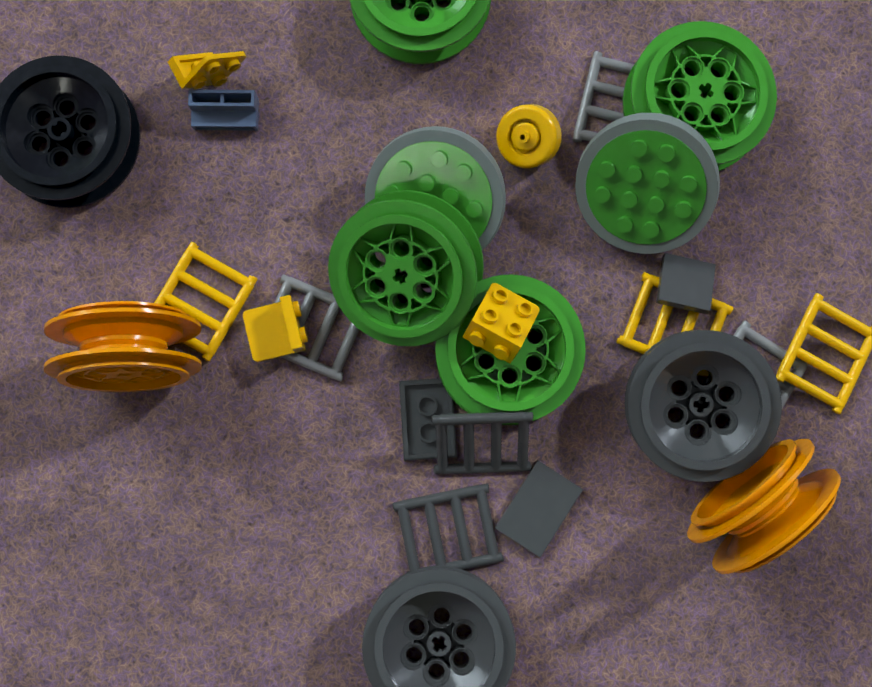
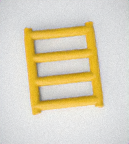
M190 242L154 303L163 305L167 303L216 331L208 345L196 338L182 342L203 354L204 360L210 362L258 279L251 275L247 277L199 250V246L195 242ZM194 258L240 284L242 288L235 300L185 272L192 259ZM179 281L229 308L222 322L172 295Z
M643 272L641 290L624 334L618 337L617 344L644 354L661 340L673 307L663 305L648 345L633 339L653 286L658 288L660 277ZM712 298L711 309L717 312L710 330L721 332L726 316L732 313L734 307ZM688 312L681 332L694 329L699 315L698 312ZM701 370L697 376L707 378L709 373L706 370Z
M815 293L777 370L776 378L778 382L783 383L786 381L833 407L832 411L840 415L872 350V326H867L823 301L824 297L819 293ZM818 310L865 336L860 350L813 325L812 323ZM809 334L852 358L854 362L849 373H845L801 348L806 335ZM797 357L843 383L838 396L835 397L790 372L795 358Z

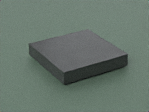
M664 253L656 303L708 315L711 311L716 264Z

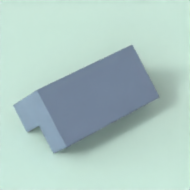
M189 90L188 106L191 109V127L193 130L258 131L259 98L255 90Z

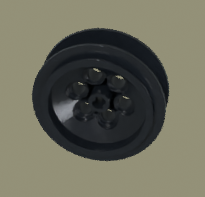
M47 56L23 64L12 71L0 83V175L10 185L42 204L58 208H76L104 199L126 180L135 165L139 153L140 124L130 99L104 70L93 63L76 57ZM71 106H75L74 112L70 115H66L67 109ZM46 117H51L50 122L42 126L43 120ZM96 121L93 129L86 130L89 122ZM43 142H47L46 149L39 152V146ZM88 146H93L92 152L89 155L83 156L84 149ZM68 156L67 164L59 166L60 160Z

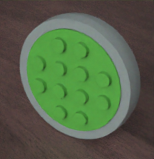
M637 113L624 116L608 124L589 142L578 164L575 188L580 211L588 225L598 236L609 244L625 251L654 254L670 251L684 245L704 228L717 204L720 177L712 149L703 136L693 127L669 115Z
M439 126L423 127L398 136L379 153L367 177L365 204L376 197L394 191H419L434 195L451 204L468 220L479 239L482 250L492 241L504 217L506 204L505 184L496 160L478 140L453 128ZM399 241L401 249L405 251L410 250L406 242ZM421 257L422 262L426 266H433L432 261L428 257Z

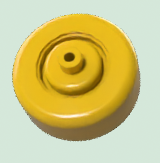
M536 104L519 105L510 109L500 120L496 133L497 146L501 155L510 164L524 169L535 168L548 163L558 152L562 137L560 124L555 115L547 108Z

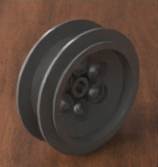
M690 330L679 332L660 340L638 360L630 374L625 392L624 404L627 424L640 449L664 471L691 481L712 482L736 476L753 466L771 446L781 420V393L771 366L753 346L736 336L719 331ZM701 370L708 371L710 375L709 381L704 385H700L696 377ZM681 380L685 385V389L681 394L674 395L671 386L673 382ZM724 386H728L731 390V396L728 400L722 401L718 395L719 390ZM700 397H702V401H705L706 405L705 407H700V411H697V407L693 406L694 401H699ZM673 407H679L681 410V417L677 421H670L668 418V411ZM720 413H725L728 417V422L723 427H717L715 424V418ZM696 423L701 424L703 427L702 434L699 437H691L690 427Z
M436 565L418 568L400 576L381 593L373 605L364 628L362 654L365 671L372 687H506L515 663L516 640L513 624L506 607L497 593L485 581L463 569ZM446 608L450 613L448 619L445 621L437 620L434 616L436 609ZM412 620H422L425 625L424 629L421 632H413L409 627ZM460 624H467L472 630L467 637H461L456 633L457 627ZM440 636L444 637L445 646L439 645L438 648L434 647L433 638L439 639ZM411 647H417L421 650L422 656L417 660H412L407 656V650ZM458 652H465L468 654L469 659L465 664H457L453 659L454 655ZM434 663L441 664L444 668V672L439 676H434L429 672V667Z

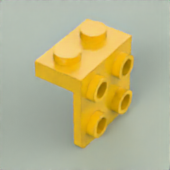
M244 51L172 56L168 64L181 89L194 88L197 90L204 86L213 85L214 87H219L225 84L228 80L227 77L241 67V63L246 58Z
M492 283L462 337L472 345L481 347L492 353L496 358L511 364L521 349L540 309L536 304L505 287Z
M291 295L280 297L281 302L243 312L245 329L254 361L261 362L306 351L304 343L308 342L305 327H300L298 317L302 316L299 301H294Z

